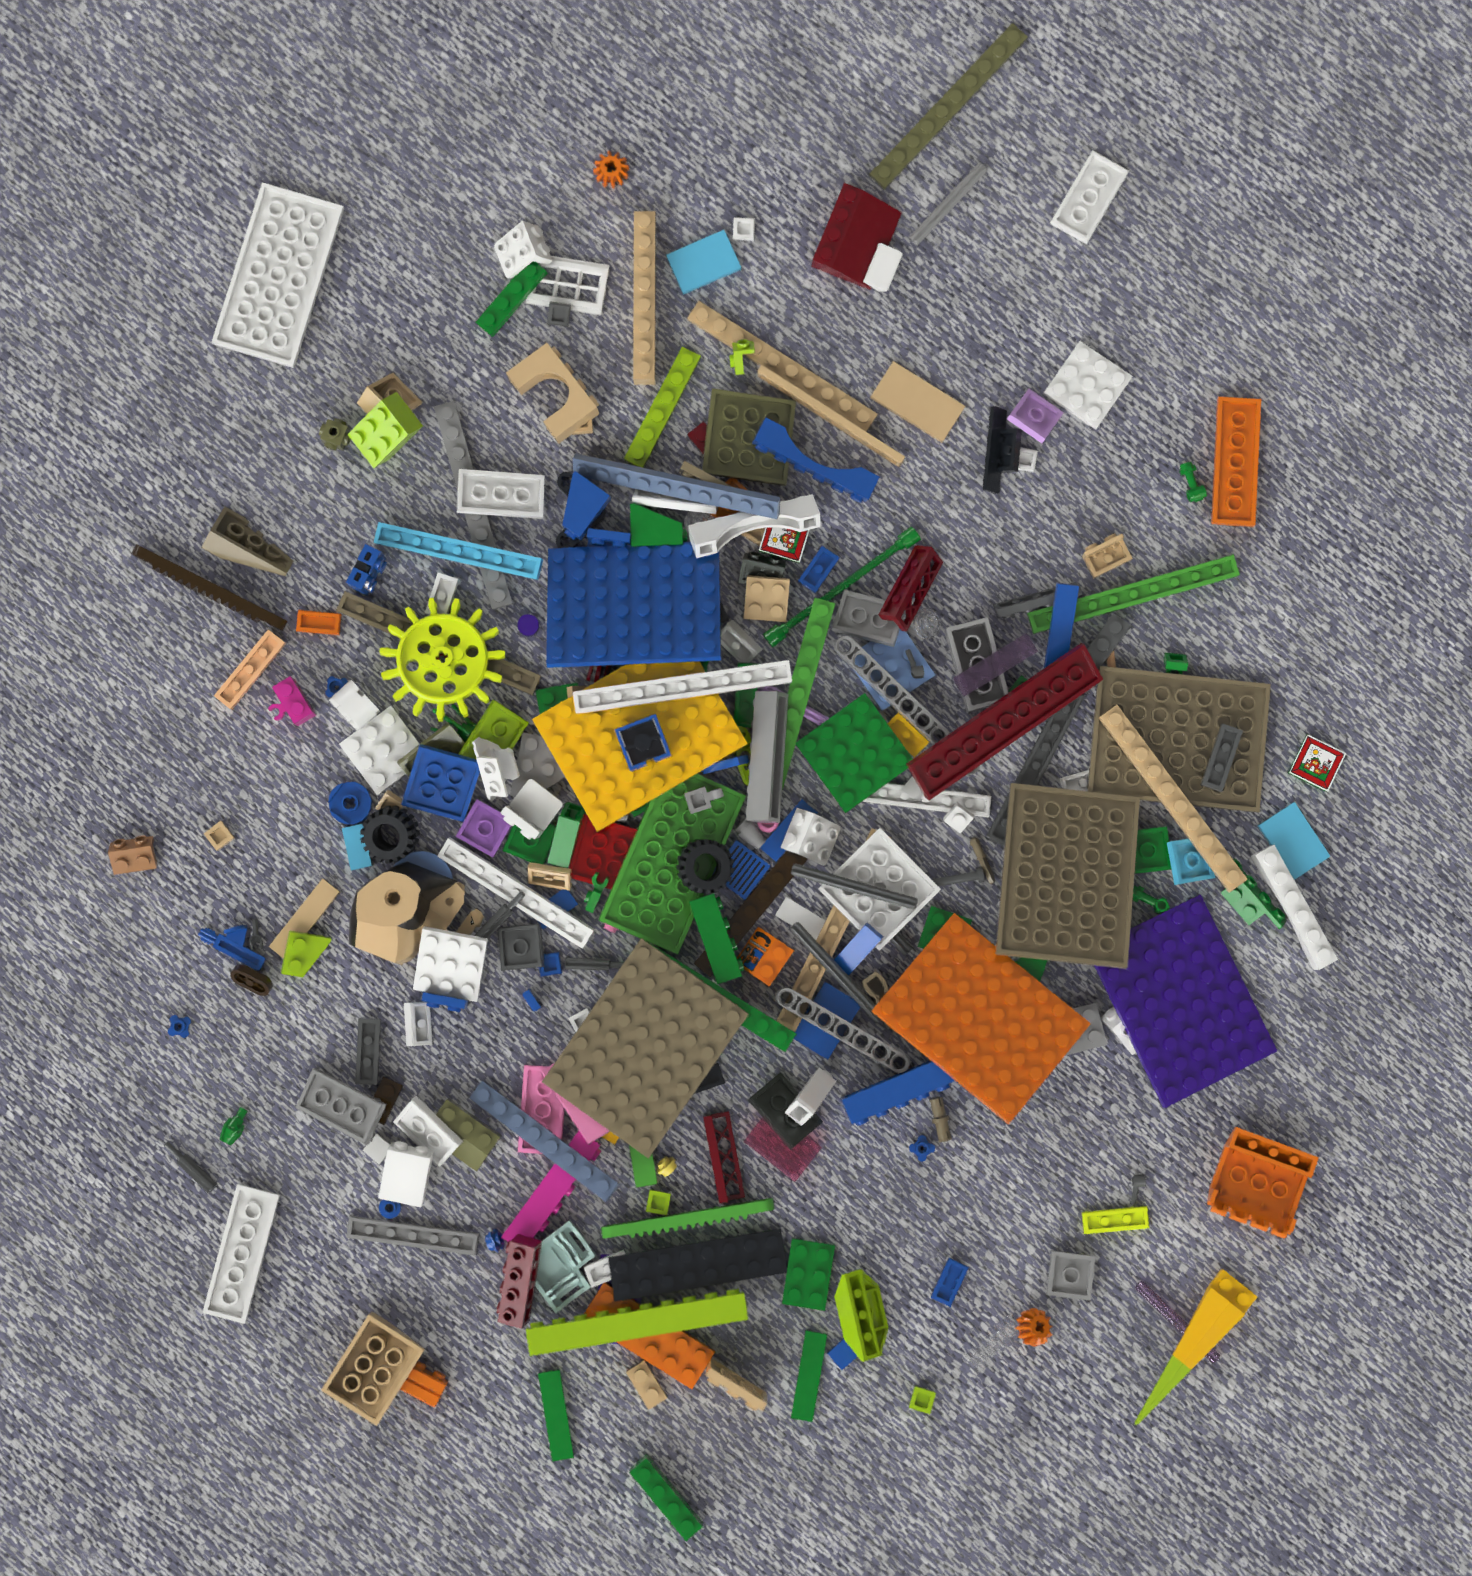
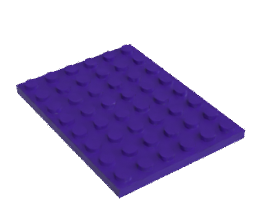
M1201 894L1130 928L1127 969L1094 966L1122 1024L1125 1026V1031L1163 1108H1167L1277 1052Z

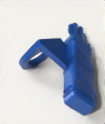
M239 925L224 930V934H227V936L222 934L217 936L215 931L210 930V928H202L198 933L201 941H204V943H213L212 947L227 954L254 970L260 971L266 961L263 955L244 946L248 930L247 925Z

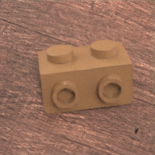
M138 836L135 839H117L111 842L108 855L113 874L156 869L157 860L153 849V836Z

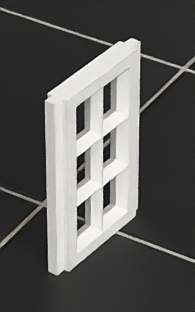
M551 256L553 261L547 266L538 263L542 267L557 269L555 280L543 278L541 281L554 284L552 295L535 293V288L526 298V304L549 307V302L571 304V311L595 315L602 314L609 265ZM561 270L579 272L577 284L559 281ZM583 273L600 276L598 287L582 285ZM558 286L576 288L574 299L558 297ZM580 289L597 291L596 302L579 300Z

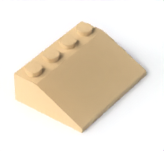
M372 1311L363 1322L321 1391L377 1426L425 1349L393 1324Z

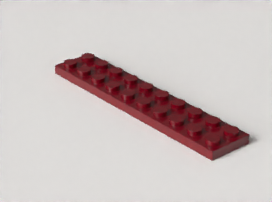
M1080 643L906 763L925 798L931 800L1101 682L1103 678L1085 644Z

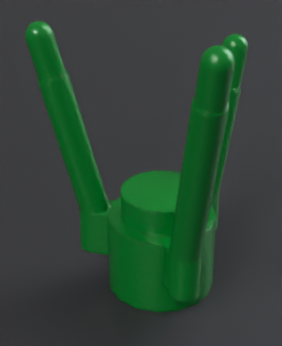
M452 704L451 707L467 724L463 723L460 725L446 715L444 720L459 729L457 733L466 742L476 724L468 717L464 718L459 708ZM430 728V730L434 732L438 730L437 728Z

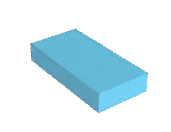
M363 824L342 828L351 871L373 866L372 859L369 856L370 851L365 852L364 847L366 845L361 843V838L364 837V835L360 834L361 829L364 828Z

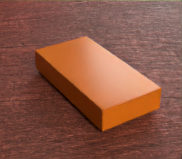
M298 610L296 631L339 636L342 614Z

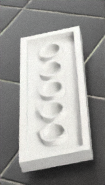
M237 1184L202 1313L243 1324L247 1322L280 1194Z

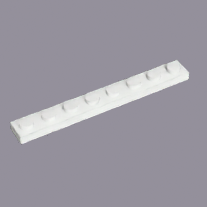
M451 837L447 839L437 856L508 902H511L520 891L524 892L525 897L516 907L582 949L595 931L591 926Z

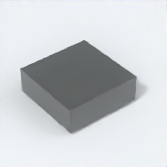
M549 302L547 324L568 327L571 304Z

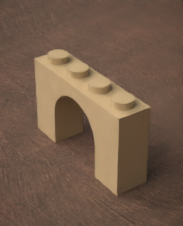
M545 343L507 371L506 374L520 395H523L536 384L546 379H557L568 386L569 396L565 405L543 421L547 430L559 444L572 435L574 431L587 424L589 420L599 415L597 408L599 403L593 395L588 396L585 390L587 388L584 383L572 376L574 371L567 362L565 364L562 363L559 359L562 356L556 347L551 348L548 343Z

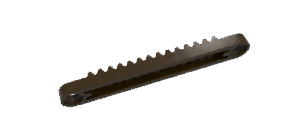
M137 544L131 553L151 564L152 569L157 573H161L165 577L168 576L171 580H175L203 596L206 595L210 600L213 599L218 604L221 603L224 607H228L240 615L244 614L246 618H251L256 623L263 621L283 631L288 622Z

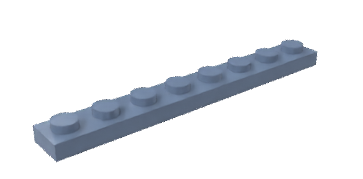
M481 1081L470 1096L472 1101L605 1202L610 1199L620 1183L485 1081Z

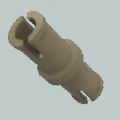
M943 1096L929 1099L934 1117L932 1122L936 1126L938 1142L952 1140L948 1125L949 1115H946Z

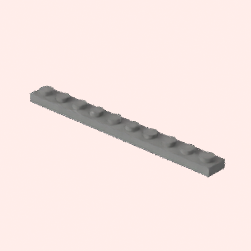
M455 401L434 406V410L458 490V470H474ZM464 513L472 542L497 548L488 516ZM480 567L492 610L513 605L504 573Z

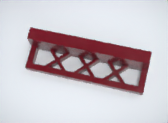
M914 546L878 614L882 620L894 621L901 631H908L943 564L942 559L932 547ZM933 560L935 563L930 570V562ZM924 576V584L921 587V579ZM915 593V601L912 604V596ZM904 611H906V618L903 622L901 617Z
M729 1111L705 1115L703 1120L719 1204L729 1200L744 1198L745 1193ZM725 1116L727 1126L721 1133L714 1128L713 1119ZM727 1129H728L729 1137H727L726 1135H724V1133L726 1132ZM715 1132H717L718 1134H720V1136H719L718 1139H716V1134H715ZM722 1136L731 1143V1148L727 1154L718 1149V1142ZM731 1151L733 1154V1159L728 1156ZM719 1153L725 1156L722 1161L720 1160ZM726 1158L735 1164V1169L731 1175L722 1171V1164ZM735 1172L737 1175V1180L733 1178ZM723 1175H725L726 1177H728V1180L726 1181V1183H725V1181H724V1176H723ZM730 1180L739 1185L740 1194L727 1196L726 1186Z

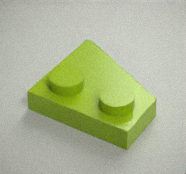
M289 930L281 974L304 977L330 944L331 937Z

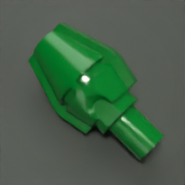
M240 1107L235 1116L227 1119L223 1125L219 1140L231 1146L241 1136L245 1127L243 1119L248 1112L247 1110Z

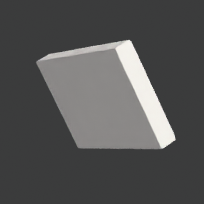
M417 1096L408 1103L393 1121L417 1146H424L430 1151H434L433 1161L439 1167L444 1164L463 1142Z

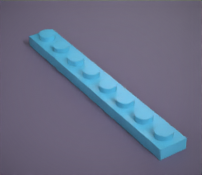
M378 522L373 542L378 545L539 580L543 563L542 558Z

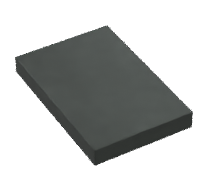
M780 1072L751 1096L748 1101L791 1150L822 1124L823 1121L814 1113L801 1126L784 1113L799 1093Z

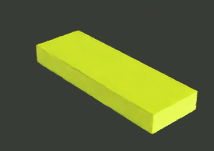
M1147 1206L1081 1212L1084 1234L1149 1228Z

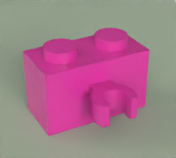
M289 676L272 687L281 702L280 704H272L268 707L269 711L279 709V715L274 717L276 721L283 719L287 712L293 723L299 726L316 716V713L293 677Z

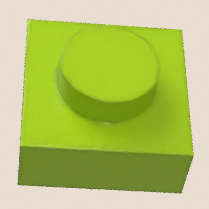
M650 1189L646 1212L667 1216L671 1193Z
M914 1385L908 1407L930 1414L936 1392Z

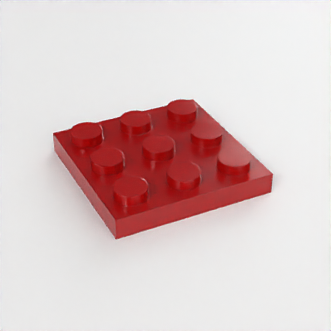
M584 815L569 866L572 879L593 884L592 877L596 872H599L597 880L602 883L608 876L609 882L604 888L611 890L637 829L612 823L597 832L588 815Z

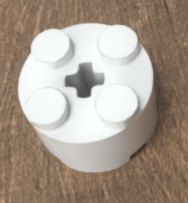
M352 680L346 683L329 699L357 731L363 728L380 712Z

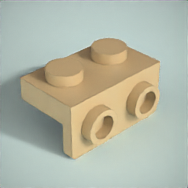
M1114 533L1106 537L1104 543L1100 545L1093 543L1085 548L1086 551L1083 553L1082 558L1093 579L1133 559L1123 541V534L1117 536Z

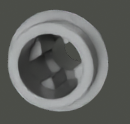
M746 818L734 829L737 832V836L757 849L766 842V839L754 822L747 821Z

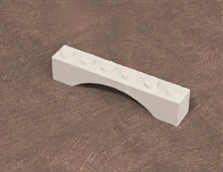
M813 494L800 496L795 499L780 501V515L778 519L737 512L736 514L688 525L689 539L696 558L718 553L731 539L754 529L779 527L802 532L820 527V512Z
M1275 845L1268 846L1252 855L1251 858L1258 871L1287 914L1297 934L1302 950L1312 968L1320 970L1337 961L1336 954Z

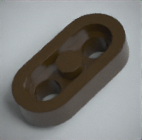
M238 964L230 973L231 979L236 984L257 995L267 996L273 988V983L268 976L251 969L247 965Z

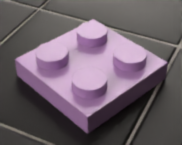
M1028 389L1007 420L1040 443H1043L1064 412Z

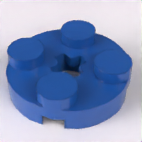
M357 782L338 784L331 791L328 801L331 815L337 821L350 825L364 821L371 812L373 802L369 791ZM347 798L350 800L352 798L355 799L354 803L356 805L354 808H346L347 803L345 800Z

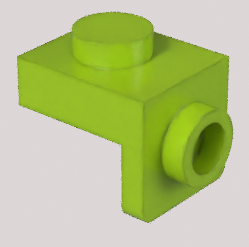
M741 339L732 343L733 354L729 355L730 368H735L736 375L744 374L742 354L755 353L754 342L747 339Z

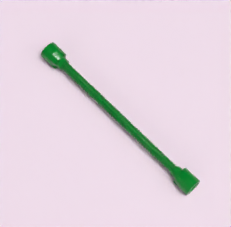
M910 526L897 536L898 540L895 541L894 545L887 548L879 556L872 559L870 563L865 564L859 571L854 572L848 579L843 580L837 587L835 586L819 599L832 600L838 593L843 592L849 585L851 586L860 577L862 578L865 574L869 573L871 569L873 570L876 566L880 565L882 561L884 562L887 558L891 557L893 553L895 554L898 550L904 548L909 549L921 540L917 531ZM813 603L806 607L804 611L802 610L799 614L795 615L793 619L788 620L786 624L782 623L780 626L776 624L763 633L764 638L772 648L786 638L785 634L792 627L796 626L798 622L803 621L807 616H810Z

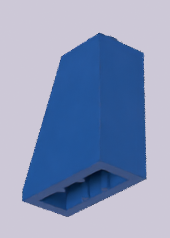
M576 471L572 474L562 525L565 529L564 533L573 540L578 538L581 541L586 535L588 528L592 527L608 505L611 497Z

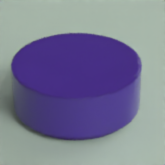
M526 614L519 618L517 627L522 635L533 636L539 630V622L535 616Z

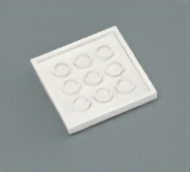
M881 828L862 844L833 874L915 897L918 899L915 909L825 884L818 888L859 931L868 922L883 936L881 941L875 946L879 951L941 890Z

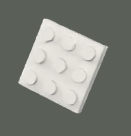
M1079 341L1043 394L1094 429H1097L1133 376Z
M389 706L359 731L354 732L339 743L377 796L407 775L398 765L397 761L420 744L392 706Z
M424 926L413 990L477 1002L488 939Z

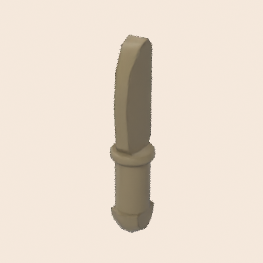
M973 837L970 840V845L977 856V861L979 860L988 882L992 884L995 882V878L985 858L987 855L984 853L979 839Z

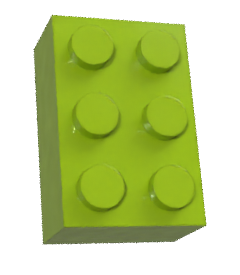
M395 392L382 399L347 435L372 467L376 468L391 459L423 425L400 395Z

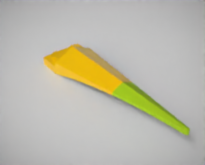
M1221 1268L1208 1285L1175 1351L1135 1420L1136 1425L1243 1318L1246 1311L1256 1300L1257 1296Z

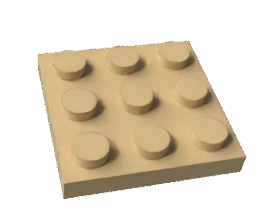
M711 1358L706 1366L707 1380L717 1387L719 1385L727 1389L726 1392L736 1399L741 1397L746 1401L745 1404L754 1411H757V1409L763 1411L767 1405V1392Z

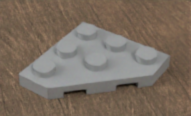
M523 732L516 763L520 776L513 780L510 796L516 797L529 779L535 780L545 789H548L565 778L542 736Z

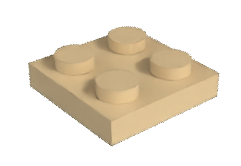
M747 575L744 619L786 622L790 579Z

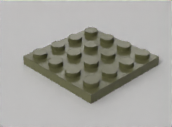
M712 388L702 470L712 476L786 486L789 462L781 463L774 458L775 455L768 451L767 453L755 449L756 445L752 444V441L765 418L784 426L792 440L796 401Z

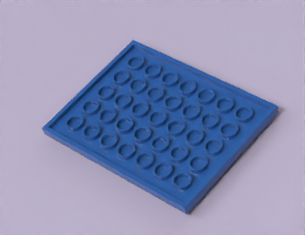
M683 542V545L641 547L625 545V547L593 546L548 549L547 668L721 660L720 550L718 553L696 558L691 542Z

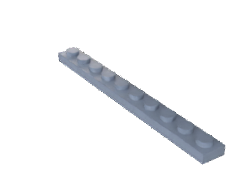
M577 453L573 457V473L576 471L588 479L778 519L780 515V497Z

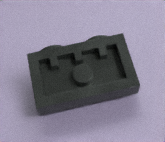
M758 552L744 553L738 583L746 584L747 575L783 578L786 561H782V558L770 556V558L763 557Z

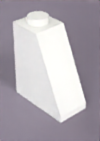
M818 1068L784 1113L802 1126L818 1109L836 1083V1080L833 1079V1076L828 1071Z

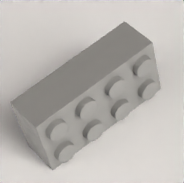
M988 617L946 628L944 633L966 714L986 709L1008 694Z

